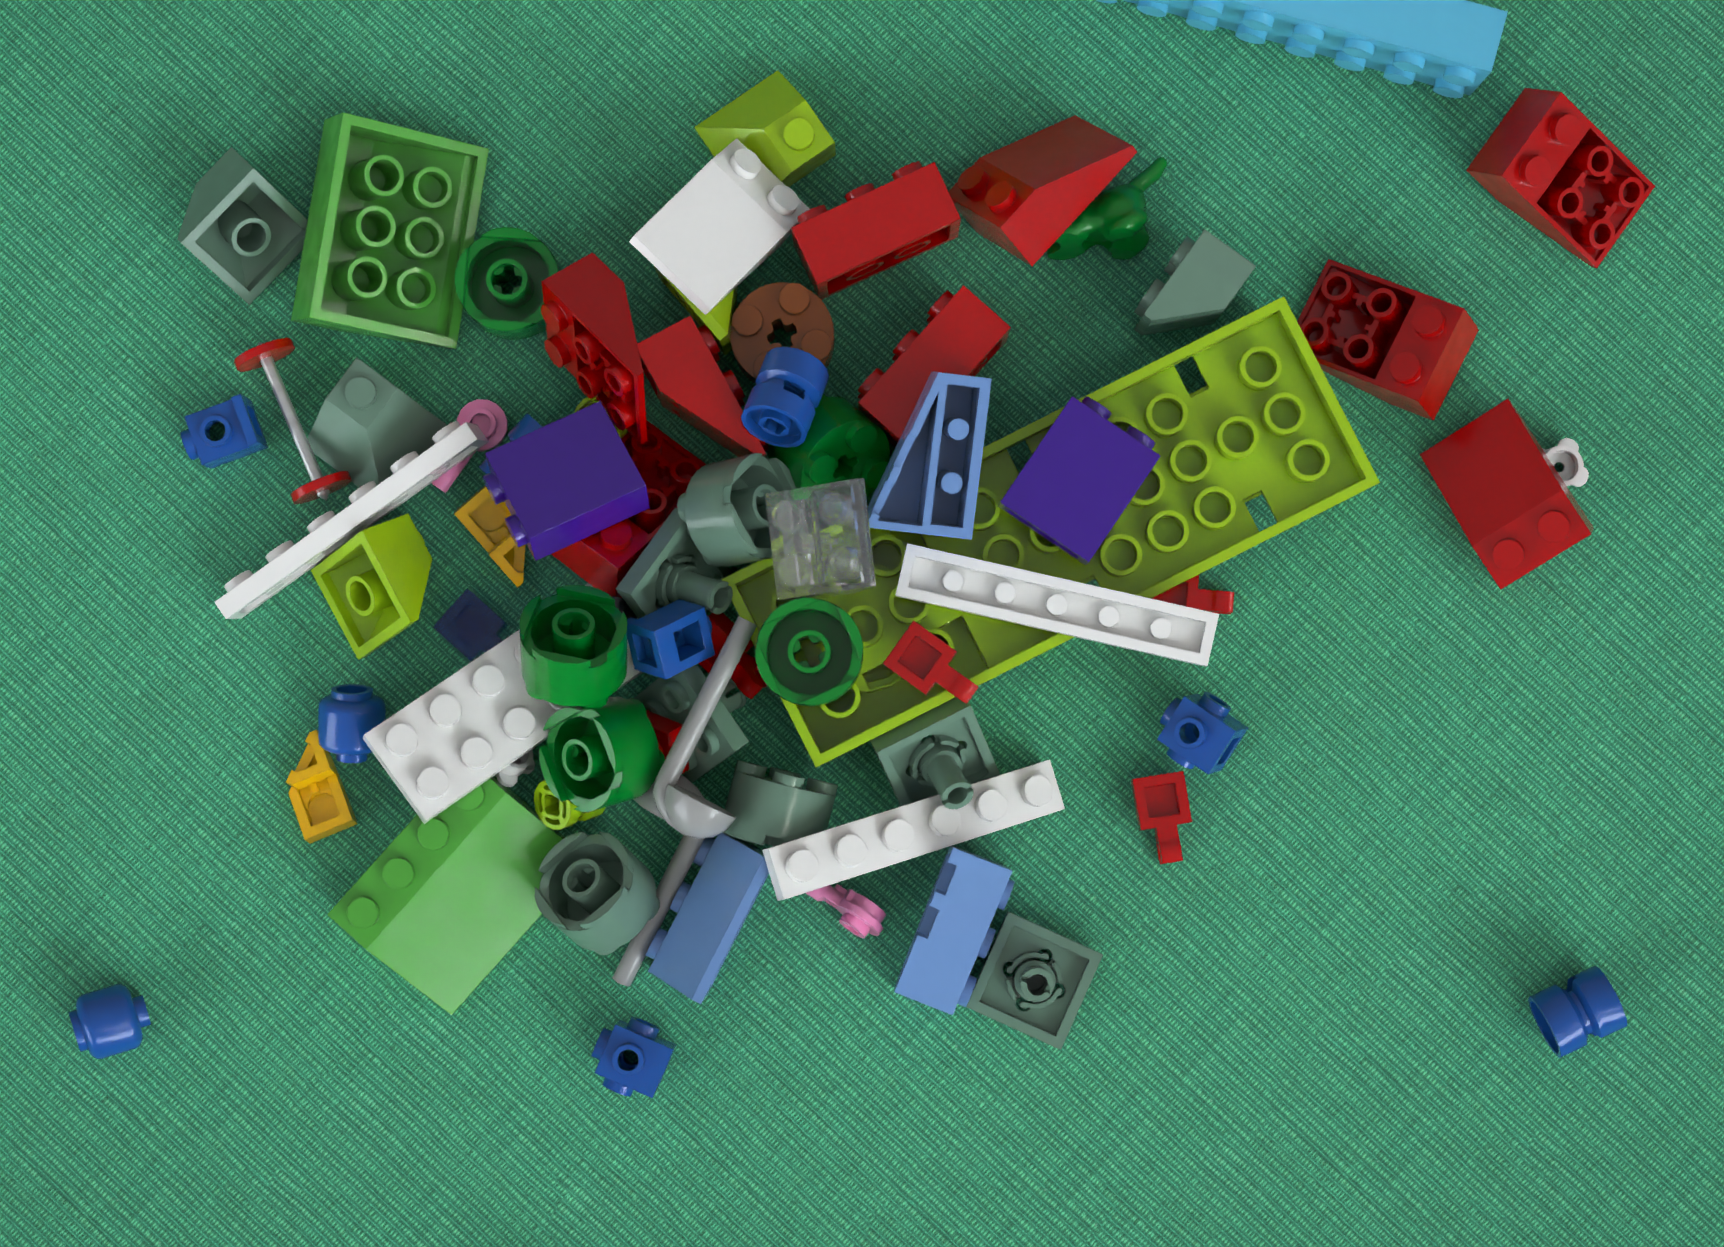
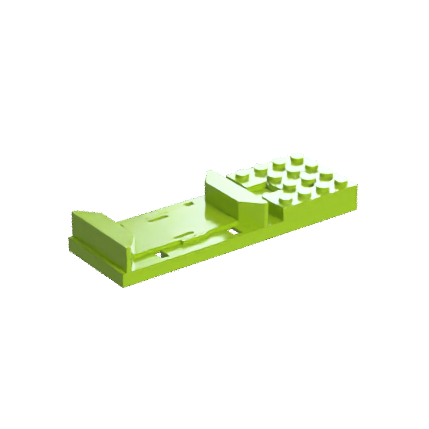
M1284 296L1086 395L1111 412L1108 421L1123 431L1132 426L1150 437L1156 443L1152 450L1161 456L1088 564H1082L998 507L1000 501L1019 475L1007 449L1025 441L1031 454H1033L1064 409L1062 407L983 447L972 540L865 528L860 522L868 507L866 506L798 540L795 546L785 555L757 561L721 579L728 582V586L732 587V602L739 616L757 625L751 637L755 648L760 629L768 616L782 604L798 598L809 597L829 601L847 612L857 625L863 643V664L854 685L843 696L831 703L820 706H801L781 698L816 768L955 698L954 695L937 683L925 695L883 664L913 620L958 652L949 666L977 686L1074 638L1073 636L895 596L907 543L1085 584L1096 579L1099 587L1153 598L1380 483ZM1190 357L1193 358L1207 385L1191 394L1186 390L1174 366ZM1263 494L1277 523L1259 532L1245 503ZM809 638L800 642L802 651L795 655L796 661L798 663L807 661L811 667L819 665L818 655L825 651L823 643L814 645Z

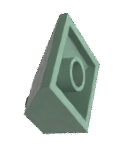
M231 147L196 183L177 240L250 305L303 250L308 220Z
M356 357L325 398L307 439L314 454L338 472L348 471L352 482L361 487L371 481H375L377 485L393 474L390 467L397 460L413 451L420 455L435 444L432 437L447 425Z

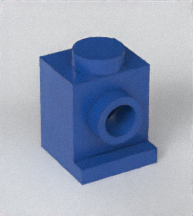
M241 394L231 397V400L184 416L189 428L180 433L184 448L191 460L199 458L201 465L210 469L268 448L253 403ZM217 423H222L225 427V434L220 440L213 441L209 435L210 428Z
M678 599L639 619L632 617L627 619V640L635 670L666 680L715 655L711 638L712 624L704 606Z

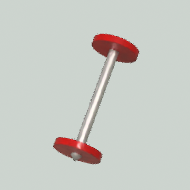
M280 338L263 344L259 342L256 347L240 354L233 362L239 372L263 367L311 482L297 488L290 494L293 503L302 504L319 498L327 500L329 494L345 487L352 479L348 471H340L326 476L322 475L275 364L276 361L286 357L295 350L291 338Z

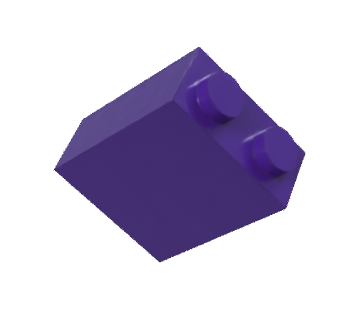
M1072 396L1000 501L998 507L1086 565L1090 562L1161 456L1152 450L1156 443L1146 434L1132 426L1123 431L1108 421L1111 412L1100 403L1087 396L1080 402Z
M601 401L485 453L490 473L484 475L483 480L488 492L496 505L505 502L512 515L505 518V522L518 548L527 544L535 561L650 508L646 484Z

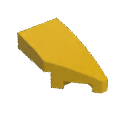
M485 485L455 510L454 515L518 588L524 581L526 544L519 548L517 547L505 522V518L512 516L505 502L497 505L494 503Z
M318 730L309 732L305 740L307 743L306 749L296 770H291L286 780V783L291 786L288 794L304 840L310 844L358 824L332 757L328 751L319 745Z

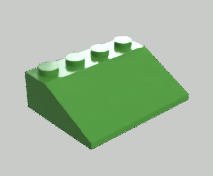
M344 112L325 119L291 321L341 332L456 349L463 306L455 289V270L460 255L474 242L489 149Z
M493 776L424 824L419 816L416 815L327 915L373 956L450 1015H453L542 915L535 901V887L539 889L543 875L538 870L547 853L565 837L557 830L546 827L532 807L512 789L501 785L497 777Z

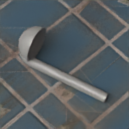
M740 616L735 621L656 777L653 789L656 808L667 824L682 835L696 839L712 838L726 831L737 818L720 806L676 784L757 625Z
M680 776L676 784L677 786L703 797L698 787L685 776ZM654 781L645 794L633 800L650 813L664 819L656 808L653 795ZM683 835L656 889V895L660 900L658 913L630 941L612 977L617 983L628 987L631 986L648 948L661 927L671 903L704 839Z

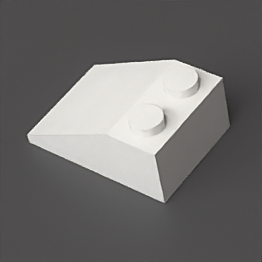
M736 138L711 159L629 242L706 315L782 245L792 233L791 227L799 224L797 217L810 210V208L798 198L791 188L781 182L760 161L754 152L747 149Z

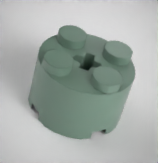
M754 453L707 464L693 475L686 493L681 494L678 498L677 510L680 518L687 524L694 544L709 566L729 567L785 555L795 546L802 525L795 526L796 509L803 508L802 496L793 482L789 468L777 458L768 459L761 456L762 453Z
M737 760L725 810L737 818L722 833L760 845L776 846L827 830L838 785L808 778L807 785L804 786L805 778L800 777L801 774L771 767L769 776H765L767 767Z
M585 832L574 833L557 843L543 859L538 870L543 875L539 889L535 887V901L544 917L578 946L595 951L599 955H609L618 947L632 940L640 933L647 922L658 913L660 900L656 895L655 881L649 869L613 835L605 832L587 835Z

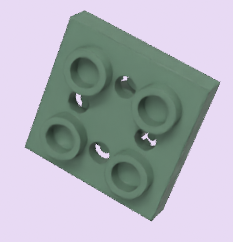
M674 508L619 583L616 590L638 619L678 599L704 606L706 613L709 610L711 613L721 614L729 607L733 596L732 587L728 586V582L721 579L733 573L727 566L711 567L704 561L701 552L697 549L690 536L687 524L680 518L677 508Z
M696 664L666 680L662 678L656 679L638 694L635 699L642 702L646 710L684 724L706 677ZM731 678L688 761L689 770L683 773L691 783L707 774L749 742L730 714L746 704V696L741 691L726 698V695L737 687Z
M957 697L870 740L900 806L939 794L946 808L959 809L967 805L973 797L974 791L971 784L1000 775L970 703L968 702L966 705ZM931 735V737L926 738L924 741H921L922 738Z
M1007 911L978 975L966 1007L1061 1050L1103 954ZM1041 949H1048V950H1050V952H1051V954H1052L1051 960H1050L1049 962H1047V963L1038 960L1037 958H1041V959H1045V960L1049 958V955H1048L1047 953H1045V952H1043V953H1038L1039 950H1041ZM1012 962L1006 969L1007 973H1012L1017 966L1013 976H1007L1003 973L1005 963ZM1055 983H1061L1065 988L1064 994L1058 998L1057 996L1062 994V989L1058 987L1053 992ZM1019 997L1031 1002L1021 1001L1019 1003L1021 1008L1025 1009L1028 1007L1027 1010L1022 1011L1016 1007V1000Z

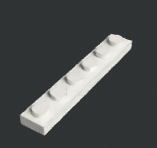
M454 421L443 427L432 437L435 443L432 447L420 455L413 451L397 460L390 467L393 474L377 485L375 481H371L355 490L348 497L352 504L337 515L333 511H329L316 518L307 526L310 534L295 545L289 540L274 548L265 557L269 563L253 574L250 570H247L231 579L224 586L228 593L215 601L226 619H242L326 559L360 531L375 524L487 444L489 441L478 425L468 422L460 425L458 421Z
M908 543L895 596L1205 667L1208 666L1219 614Z
M1042 761L971 784L974 791L973 797L967 805L959 809L946 808L938 794L763 849V855L777 901L801 895L1064 810V803L1051 761Z

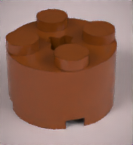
M787 282L764 285L748 294L733 313L730 332L732 350L739 368L753 383L756 381L766 353L773 348L782 347L780 343L772 345L769 343L775 339L774 331L779 328H783L786 333L795 332L791 336V348H798L810 353L819 359L826 368L828 367L833 356L835 344L832 318L823 301L803 285Z

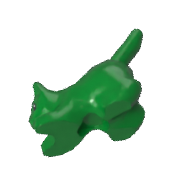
M1164 157L1157 158L1128 184L1109 188L1099 194L1047 250L1048 258L1053 260L1076 258L1095 245L1104 246L1111 252L1114 259L1126 260L1139 254L1146 247L1150 238L1145 227L1148 215L1146 213L1144 191L1160 179L1167 166V160Z

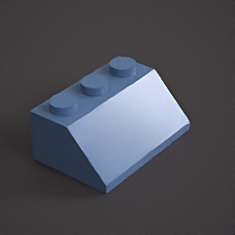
M724 833L717 835L716 839H704L693 863L701 867L693 884L690 885L683 881L669 908L678 913L669 931L662 928L658 929L646 953V956L654 959L648 972L699 1004L708 995L769 875L761 849L742 839Z

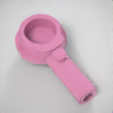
M477 399L469 402L460 410L457 417L460 425L465 422L478 425L489 441L477 450L480 452L497 447L504 440L508 431V420L505 412L498 404L490 400ZM474 453L433 481L432 484L446 493Z
M836 884L835 887L828 885L806 893L813 899L824 901L837 909L843 915L839 920L840 924L860 938L865 939L868 933L879 936L883 930L881 923L886 917V913L874 902L852 889L846 890Z

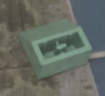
M1206 230L1202 232L1196 242L1187 236L1164 269L1171 276L1169 280L1164 284L1159 279H1156L1135 309L1134 313L1139 315L1141 319L1134 330L1144 336L1214 324L1256 265Z

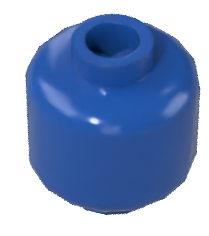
M345 684L331 688V694L322 698L318 705L319 745L324 750L336 754L338 762L361 763L367 761L368 754L372 753V751L363 740V736L385 721L386 708L384 700L373 694V688L366 685Z
M114 984L82 994L76 1001V1010L69 1012L80 1052L88 1050L96 1059H104L136 1049L143 1040L141 1028L151 1025L143 995L132 998L129 989L123 984Z

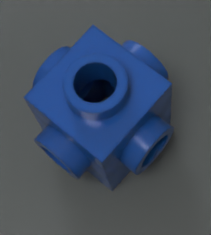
M1204 692L1202 696L1197 693L1184 696L1182 700L1175 698L1161 717L1160 723L1165 727L1157 740L1169 747L1166 754L1176 763L1188 769H1193L1196 766L1206 774H1212L1223 769L1248 730V727L1228 714L1231 707L1226 702L1209 692Z
M631 1016L629 1023L619 1020L615 1024L613 1031L603 1028L591 1055V1057L600 1060L595 1074L605 1077L602 1085L616 1093L631 1097L633 1090L653 1098L677 1044L657 1036L660 1028L645 1020ZM624 1050L634 1051L638 1056V1063L627 1061L624 1057Z

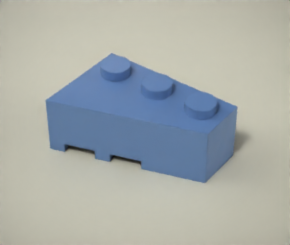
M931 372L860 522L865 528L972 540L991 378Z
M954 845L949 846L894 986L895 993L950 1015L954 1014L957 1004L964 1007L967 1006L977 978L970 976L977 956L985 959L996 932L995 929L990 928V924L997 908L1005 909L1015 881L1009 879L1012 873L1009 867Z

